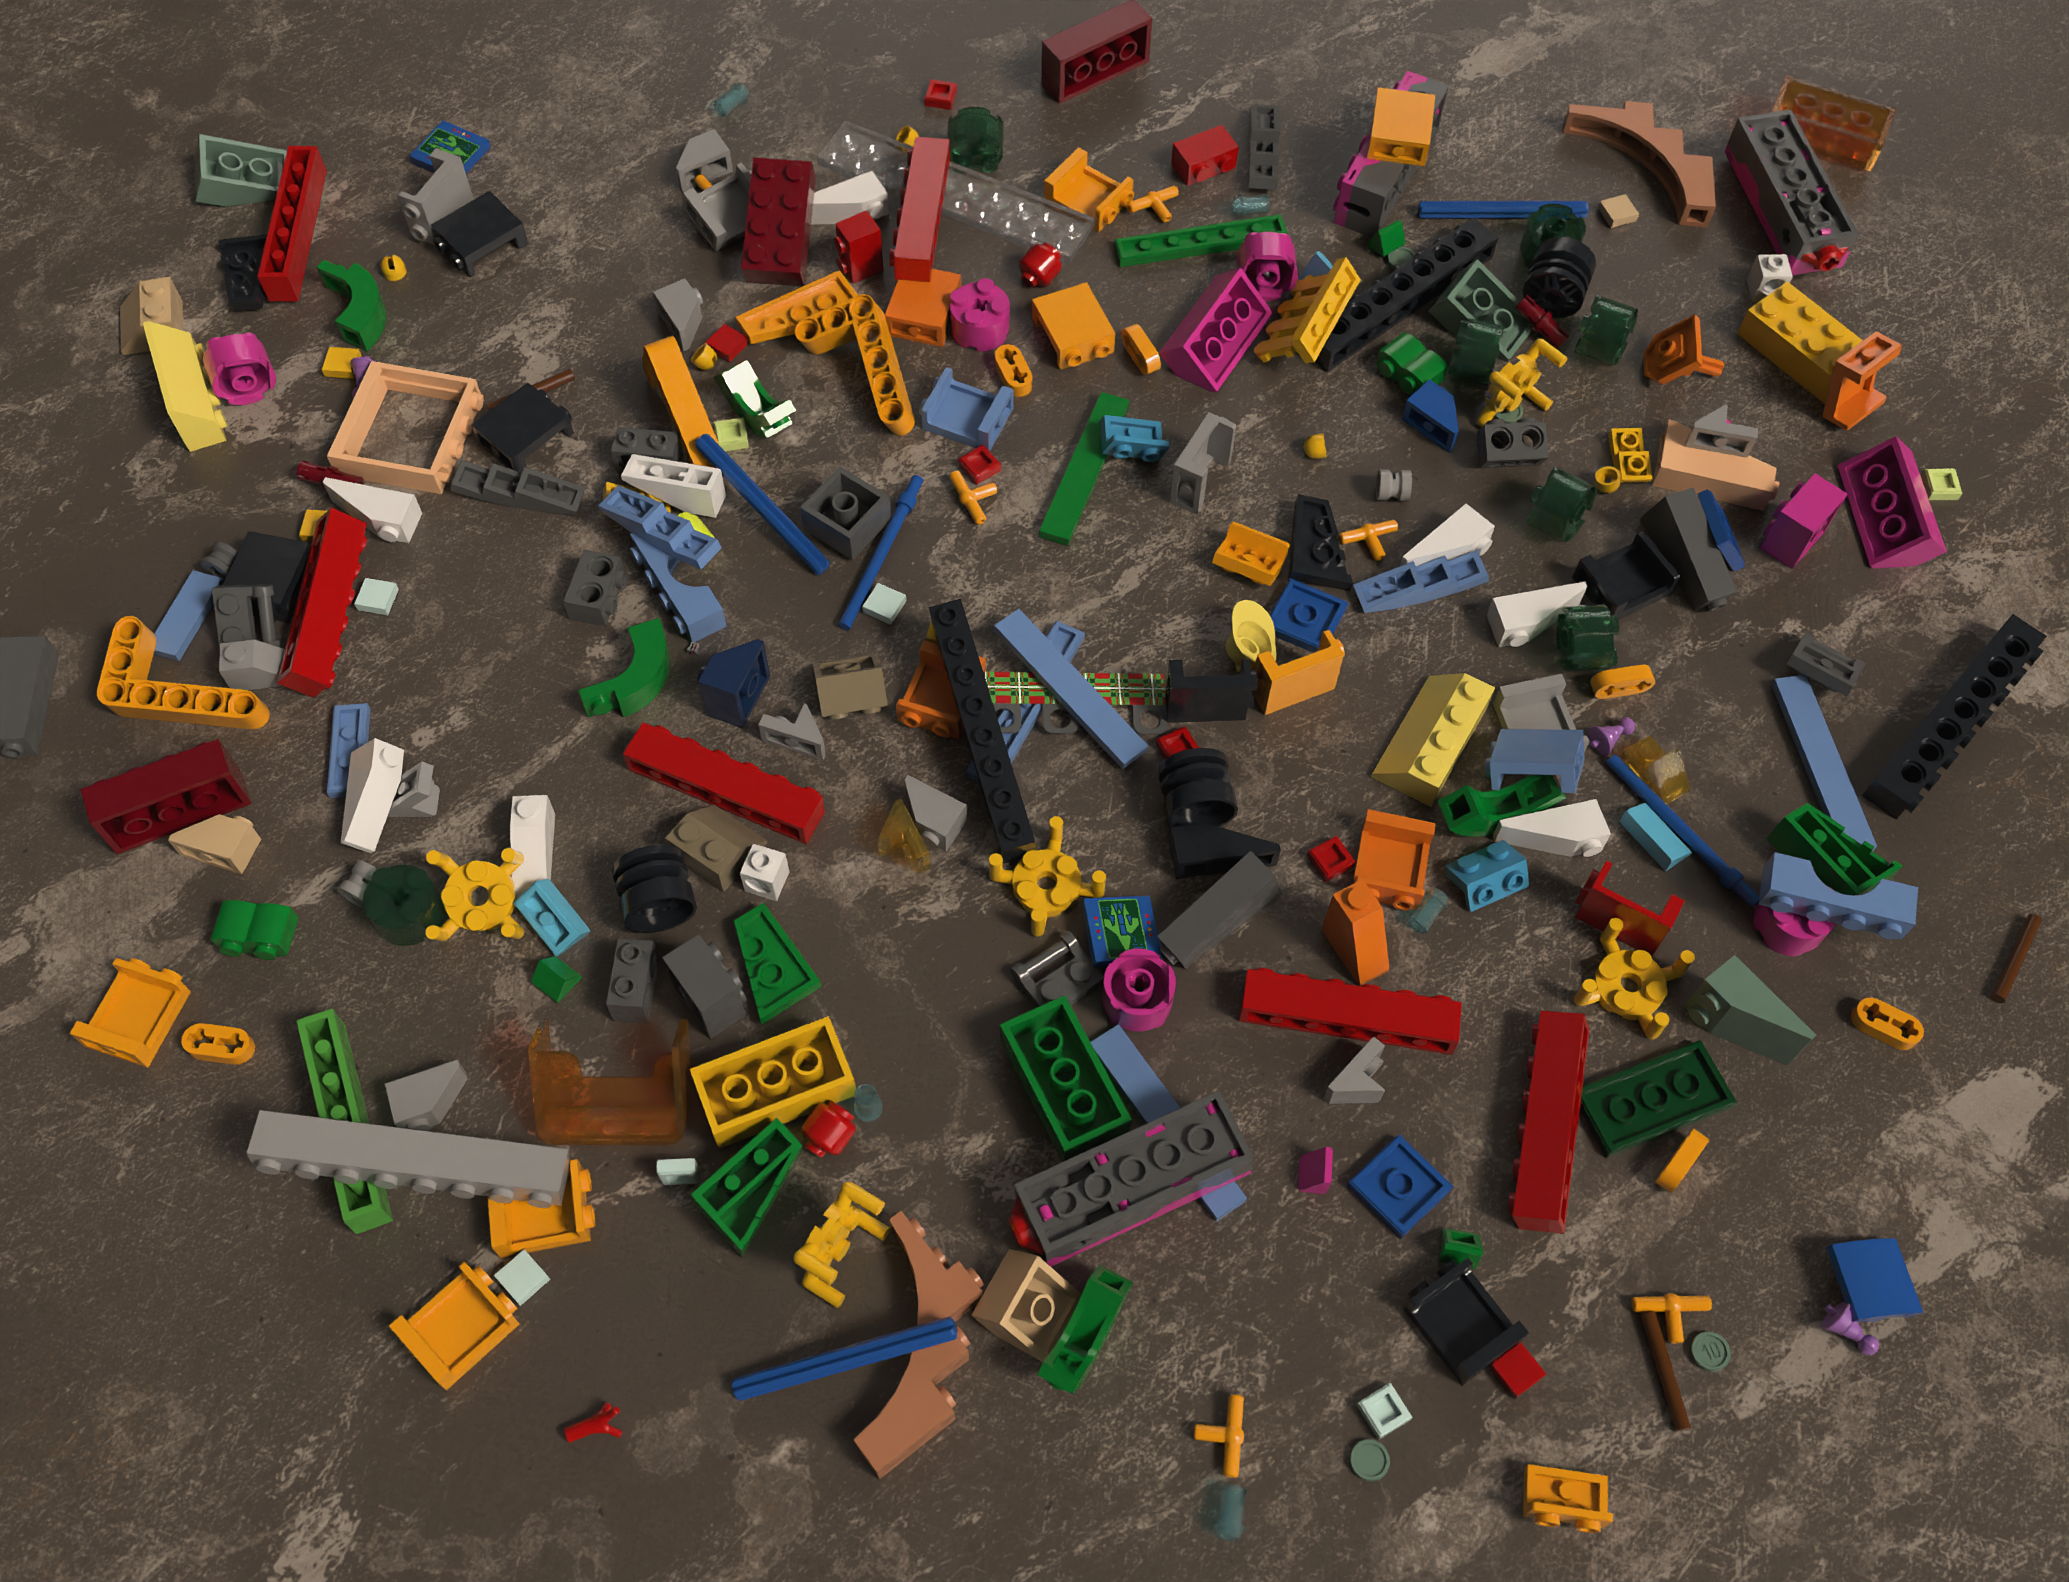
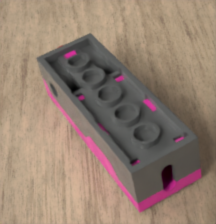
M1407 71L1401 81H1396L1393 89L1435 95L1431 143L1440 126L1449 85ZM1372 125L1370 135H1364L1360 143L1359 153L1352 155L1348 165V172H1343L1338 180L1337 189L1340 190V193L1333 204V210L1336 211L1334 224L1369 237H1373L1383 228L1417 168V165L1367 159Z
M1792 110L1739 117L1724 152L1777 255L1787 254L1792 275L1829 271L1834 268L1843 267L1859 233Z
M1219 1090L1014 1184L1016 1201L1008 1223L1017 1244L1020 1247L1041 1254L1044 1261L1052 1267L1251 1174L1254 1155Z

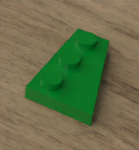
M764 902L734 920L762 1025L822 987L820 979Z

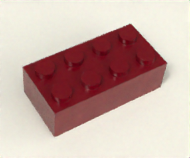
M1129 0L1043 40L1041 85L1061 104L1149 62L1152 17L1135 0Z
M753 157L741 270L747 283L805 286L816 181L812 161Z
M219 739L203 742L189 750L167 755L159 761L142 767L132 768L126 773L109 779L99 780L93 785L80 789L90 824L116 854L171 835L216 815H224L252 804L241 770Z

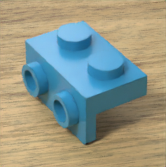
M1104 415L1100 420L1102 454L1113 455L1120 459L1128 457L1142 458L1144 461L1153 462L1160 460L1170 449V442L1162 440V428L1159 421Z
M1504 840L1493 843L1486 848L1445 865L1446 877L1465 893L1466 907L1471 912L1529 886L1527 859Z

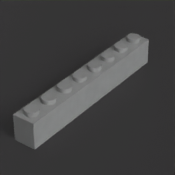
M259 1110L246 1153L253 1167L265 1174L275 1175L279 1174L280 1171L295 1172L297 1176L305 1179H318L319 1176L334 1177L336 1181L345 1184H356L358 1180L373 1182L375 1186L384 1189H394L397 1185L412 1187L413 1190L425 1194H432L436 1190L451 1192L452 1195L465 1199L473 1198L474 1195L488 1196L491 1200L498 1203H511L513 1200L528 1201V1204L538 1208H549L551 1204L562 1205L570 1167L569 1150L563 1148Z

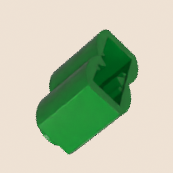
M1403 332L1379 350L1376 363L1383 376L1399 382L1402 390L1410 395H1413L1429 379L1439 385L1445 380L1448 368L1446 362L1438 354L1425 349L1417 338L1406 332Z
M238 900L222 901L210 940L216 945L220 953L227 956L239 957L241 953H253L258 958L274 960L275 957L288 956L299 917L291 907L272 903L254 904Z

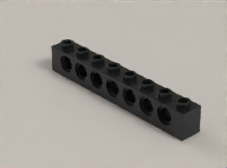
M1474 217L1464 224L1457 225L1450 234L1444 238H1438L1425 251L1416 253L1409 262L1403 266H1397L1390 275L1382 280L1375 281L1362 294L1353 296L1349 303H1347L1315 362L1328 373L1443 293L1455 276L1478 259L1484 264L1492 259L1499 237Z
M961 598L929 607L934 633L1003 863L1022 859L1026 852L1036 850L1035 839Z
M2012 614L1873 780L1862 796L1896 820L1905 809L1912 813L1924 798L1919 794L1922 788L1927 791L1932 789L1942 776L1936 772L1940 766L1945 770L1949 768L1959 756V753L1954 751V749L1958 745L1964 749L1977 734L1972 730V727L1976 724L1981 728L1994 713L1989 709L1990 705L1994 704L1999 707L2011 692L2005 688L2008 683L2015 687L2027 672L2022 666L2025 663L2032 666L2044 652L2039 646L2047 636Z

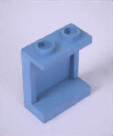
M946 367L941 377L937 376L935 378L930 396L924 398L921 402L919 415L922 416V429L974 448L983 444L990 451L1014 409V389L1002 385L998 394L995 395L955 381L952 369Z
M1501 729L1497 742H1492L1491 758H1486L1485 776L1486 778H1491L1492 790L1500 789L1504 774L1560 775L1561 793H1576L1585 760L1583 730Z

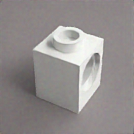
M1787 254L1757 255L1746 279L1752 302L1761 301L1787 281L1790 283L1793 275Z
M753 844L740 872L744 891L777 901L789 874L786 853Z

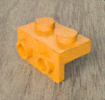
M1233 521L1229 525L1225 540L1216 550L1212 563L1221 566L1227 572L1246 576L1257 584L1271 586L1282 571L1290 544Z
M1527 1464L1524 1467L1523 1516L1535 1518V1524L1540 1526L1559 1527L1560 1522L1575 1524V1529L1580 1532L1600 1533L1601 1528H1605L1613 1523V1514L1608 1513V1476Z

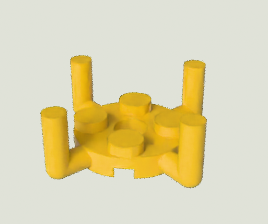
M1537 339L1526 354L1517 356L1520 361L1515 365L1509 362L1500 372L1495 371L1490 374L1489 380L1491 385L1488 392L1492 396L1491 399H1485L1487 406L1477 418V424L1482 428L1487 421L1492 420L1497 412H1502L1506 409L1509 412L1514 411L1522 401V394L1544 411H1547L1553 404V401L1533 386L1541 376V372L1537 369L1536 360L1542 354L1560 368L1566 363L1568 358L1544 339ZM1494 437L1502 444V441L1499 438Z
M1054 816L1049 821L1047 849L1026 852L1014 871L1003 869V858L1000 854L994 853L989 857L990 879L994 882L1012 884L1015 898L1031 914V933L1036 937L1044 934L1047 917L1060 915L1062 911L1070 906L1072 907L1077 902L1079 896L1102 898L1105 893L1106 874L1103 871L1097 870L1092 874V884L1081 882V874L1076 860L1060 852L1063 837V820L1059 816ZM1043 877H1050L1055 880L1056 886L1045 890L1040 888L1037 882Z
M506 848L501 853L504 862L500 866L478 860L459 866L447 854L436 850L429 851L426 855L427 862L439 866L449 876L441 898L450 918L441 927L435 925L427 927L425 931L427 938L443 942L448 940L460 927L472 931H486L496 929L501 926L503 936L513 939L522 938L524 929L511 917L515 907L513 904L515 902V884L510 875L524 862V855L512 848ZM478 887H485L489 893L487 902L482 906H476L472 902V893Z
M1612 918L1600 936V941L1607 956L1597 967L1593 980H1584L1574 996V1002L1578 1006L1599 1002L1609 1013L1613 1011L1623 1016L1622 1019L1638 1020L1646 1037L1654 1040L1659 1037L1670 1021L1669 1016L1663 1012L1657 1013L1654 1018L1652 1016L1667 996V981L1682 977L1695 960V955L1689 950H1684L1673 965L1660 968L1652 959V956L1644 950H1620L1616 938L1623 928V922L1619 918ZM1629 978L1635 981L1638 991L1629 992L1625 990L1621 985V979Z
M851 1181L842 1184L835 1202L823 1214L828 1220L821 1228L814 1227L805 1245L796 1251L793 1256L794 1262L806 1270L802 1279L804 1288L836 1308H839L844 1301L845 1294L830 1286L838 1275V1271L830 1267L833 1259L837 1262L841 1261L847 1253L850 1242L846 1239L850 1231H853L858 1225L884 1241L891 1229L851 1204L854 1201L876 1216L880 1214L885 1205L884 1201Z

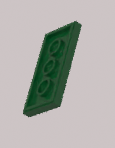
M1699 1040L1584 1085L1582 1087L1580 1111L1607 1159L1732 1109L1738 1103L1702 1041Z

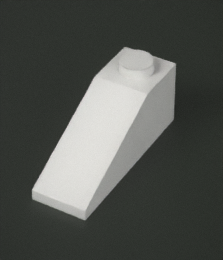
M873 171L814 193L811 225L835 224L866 210L873 220L889 214L888 194Z
M632 454L621 474L623 481L691 514L716 518L726 498L722 472L719 468Z
M324 478L323 484L331 501L350 516L367 523L366 528L376 536L389 542H410L422 515L414 494Z
M1465 504L1406 553L1402 558L1400 566L1414 561L1417 567L1443 556H1446L1447 560L1450 561L1475 550L1481 556L1490 548L1493 542L1490 538L1495 526L1468 504Z
M1580 582L1493 598L1487 613V619L1498 647L1509 645L1518 647L1526 642H1530L1580 604L1587 588L1586 583Z
M374 738L351 752L341 835L342 844L370 854L375 851L401 781L403 749Z
M548 795L512 797L510 821L511 848L524 855V862L512 873V879L515 884V901L537 880L549 879L551 881L555 812Z
M1593 799L1499 820L1493 833V839L1495 842L1504 840L1509 845L1569 857L1581 854L1589 857L1603 850L1611 833L1597 800Z

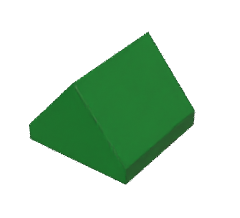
M1397 220L1379 230L1368 241L1367 246L1378 254L1386 256L1405 245L1401 220Z
M553 956L538 961L531 983L556 1003H559L582 979V976L558 957Z
M1442 1228L1438 1262L1448 1264L1455 1259L1460 1264L1469 1258L1473 1263L1471 1268L1476 1269L1483 1255L1480 1236L1475 1233Z

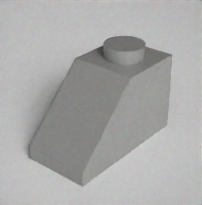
M715 129L688 140L676 166L681 191L684 192L698 186L694 180L699 174H703L708 181L733 172L730 150Z
M684 278L654 291L653 294L657 312L682 350L686 351L690 348L702 320L700 305L703 304V299L699 290L696 287L692 289Z
M254 639L220 643L219 672L229 688L254 690L282 686L277 684L285 649Z
M907 775L905 778L906 798L917 837L926 846L934 849L938 847L947 852L967 822V805Z
M455 1060L385 1084L393 1121L397 1128L428 1131L431 1126L441 1123L468 1080L467 1074L459 1061Z

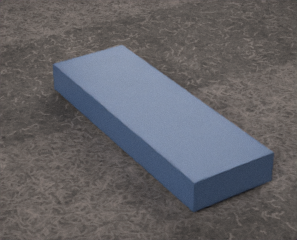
M192 570L154 633L156 636V646L153 655L180 662L214 604L212 588L222 586L224 582L222 578Z
M368 703L334 706L327 794L330 798L346 797L351 752L368 743L371 711Z

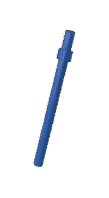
M913 475L905 492L900 493L895 503L896 510L838 623L841 629L850 630L907 514L912 513L917 503L916 496L923 484V479L920 476Z
M1616 754L1606 762L1721 877L1719 881L1729 891L1733 889L1751 908L1759 904V895L1743 880L1745 876L1735 867L1730 868Z

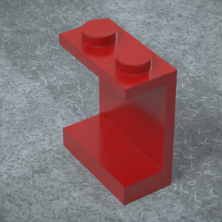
M1606 860L1600 872L1592 870L1575 903L1580 905V908L1575 918L1602 932L1612 918H1619L1623 922V928L1616 939L1636 950H1644L1653 956L1672 928L1685 900L1672 894L1659 914L1638 905L1602 886L1613 864Z

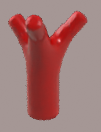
M606 1402L592 1417L565 1427L564 1432L567 1441L571 1443L588 1435L598 1433L610 1434L620 1438L622 1430L608 1424L611 1419L620 1413L619 1407L615 1406L611 1409V1404Z

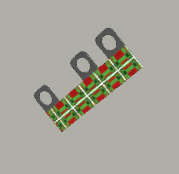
M985 671V679L995 712L999 709H1008L1015 718L1011 726L1000 727L1002 733H1016L1021 729L1020 704L1043 705V724L1047 732H1076L1078 721L1070 713L1071 722L1067 727L1057 728L1052 725L1050 714L1058 709L1067 710L1032 672ZM1080 673L1110 705H1132L1134 729L1137 733H1166L1168 723L1163 674ZM1147 710L1155 711L1159 714L1161 723L1154 729L1145 728L1140 722V715Z

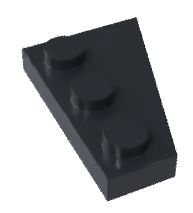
M267 234L218 240L219 247L223 251L222 265L226 269L227 275L225 283L228 301L234 311L263 308L266 294L258 279V273Z
M1298 494L1294 506L1289 578L1350 591L1353 586L1351 574H1347L1345 567L1346 557L1344 550H1340L1336 537L1338 530L1329 500Z

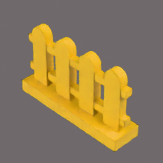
M1347 257L1337 259L1328 274L1316 277L1308 275L1305 279L1297 281L1294 289L1290 291L1293 299L1283 302L1277 309L1282 319L1273 321L1266 328L1270 339L1262 341L1254 349V353L1260 360L1268 362L1273 357L1286 355L1288 358L1298 353L1305 364L1316 361L1361 280Z

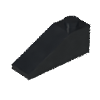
M1184 822L1176 827H1171L1169 846L1176 879L1228 872L1250 851L1266 867L1277 866L1281 852L1280 844L1208 823L1195 824L1193 822Z

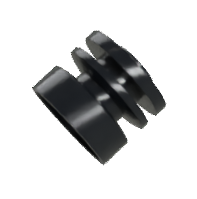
M1554 237L1545 240L1536 250L1522 289L1523 298L1528 294L1545 312L1549 311L1553 315L1552 318H1565L1574 315L1581 309L1596 267L1595 255L1588 246L1576 239Z
M1212 748L1188 749L1173 754L1158 766L1161 793L1165 796L1164 809L1167 824L1170 827H1176L1184 822H1193L1195 824L1208 823L1222 827L1237 816L1238 805L1234 788L1230 784L1231 773L1228 770L1229 763L1223 752Z
M649 845L621 856L614 863L611 871L617 894L621 897L619 904L627 929L638 933L662 932L675 928L694 916L697 905L691 883L687 881L689 874L683 853L677 847Z

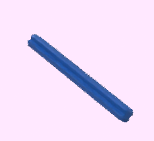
M1420 201L1418 217L1585 218L1587 217L1589 207L1587 201Z
M706 433L696 440L695 446L715 468L721 469L722 476L817 575L824 573L829 568V560L720 445Z
M945 1317L736 1377L732 1380V1391L734 1397L742 1401L955 1340L957 1338V1327L952 1317Z

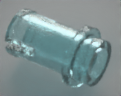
M732 84L731 89L714 101V106L723 117L727 116L738 105L747 103L750 93L744 84Z
M1239 194L1232 200L1233 214L1239 217H1244L1245 214L1268 213L1270 210L1268 194L1247 197Z
M1436 888L1425 891L1422 903L1408 919L1409 925L1420 933H1427L1439 913L1446 911L1448 908L1447 902L1449 899L1447 895Z
M870 1084L859 1086L854 1094V1098H856L854 1112L860 1120L866 1122L877 1119L883 1110L882 1101L878 1097V1093L876 1094L877 1090Z
M1223 1485L1221 1487L1218 1521L1214 1522L1213 1527L1217 1530L1216 1536L1227 1541H1240L1241 1534H1244L1246 1527L1242 1525L1247 1490L1240 1486Z

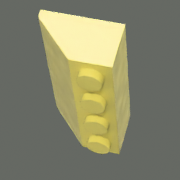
M150 321L144 322L143 327L167 413L189 452L226 441L223 428L228 427L222 410H217L216 407L221 405V401L210 386L211 383L203 364L205 349L202 343L196 344L189 332Z
M1466 673L1429 676L1371 777L1432 807L1484 715L1495 687Z

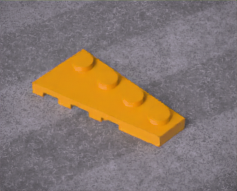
M838 270L736 316V322L742 333L748 338L749 343L755 344L795 334L797 323L803 318L853 298L858 294L841 271Z

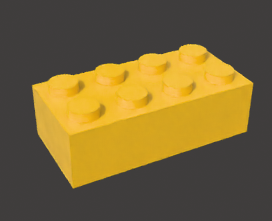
M1788 281L1748 309L1737 332L1741 338L1824 404L1826 403L1836 360L1863 341Z
M829 1016L690 1069L719 1149L759 1134L776 1118L784 1124L810 1114L817 1104L825 1103L828 1105L831 1100L838 1103L857 1095L853 1075Z

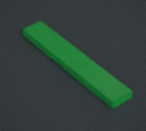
M1278 214L1114 239V249L1119 266L1127 267L1238 250L1244 242L1245 236L1251 232H1276L1280 234H1288L1282 215Z
M1101 392L1040 527V538L1069 546L1108 457L1107 454H1102L1100 420L1104 415L1125 417L1130 406V400Z

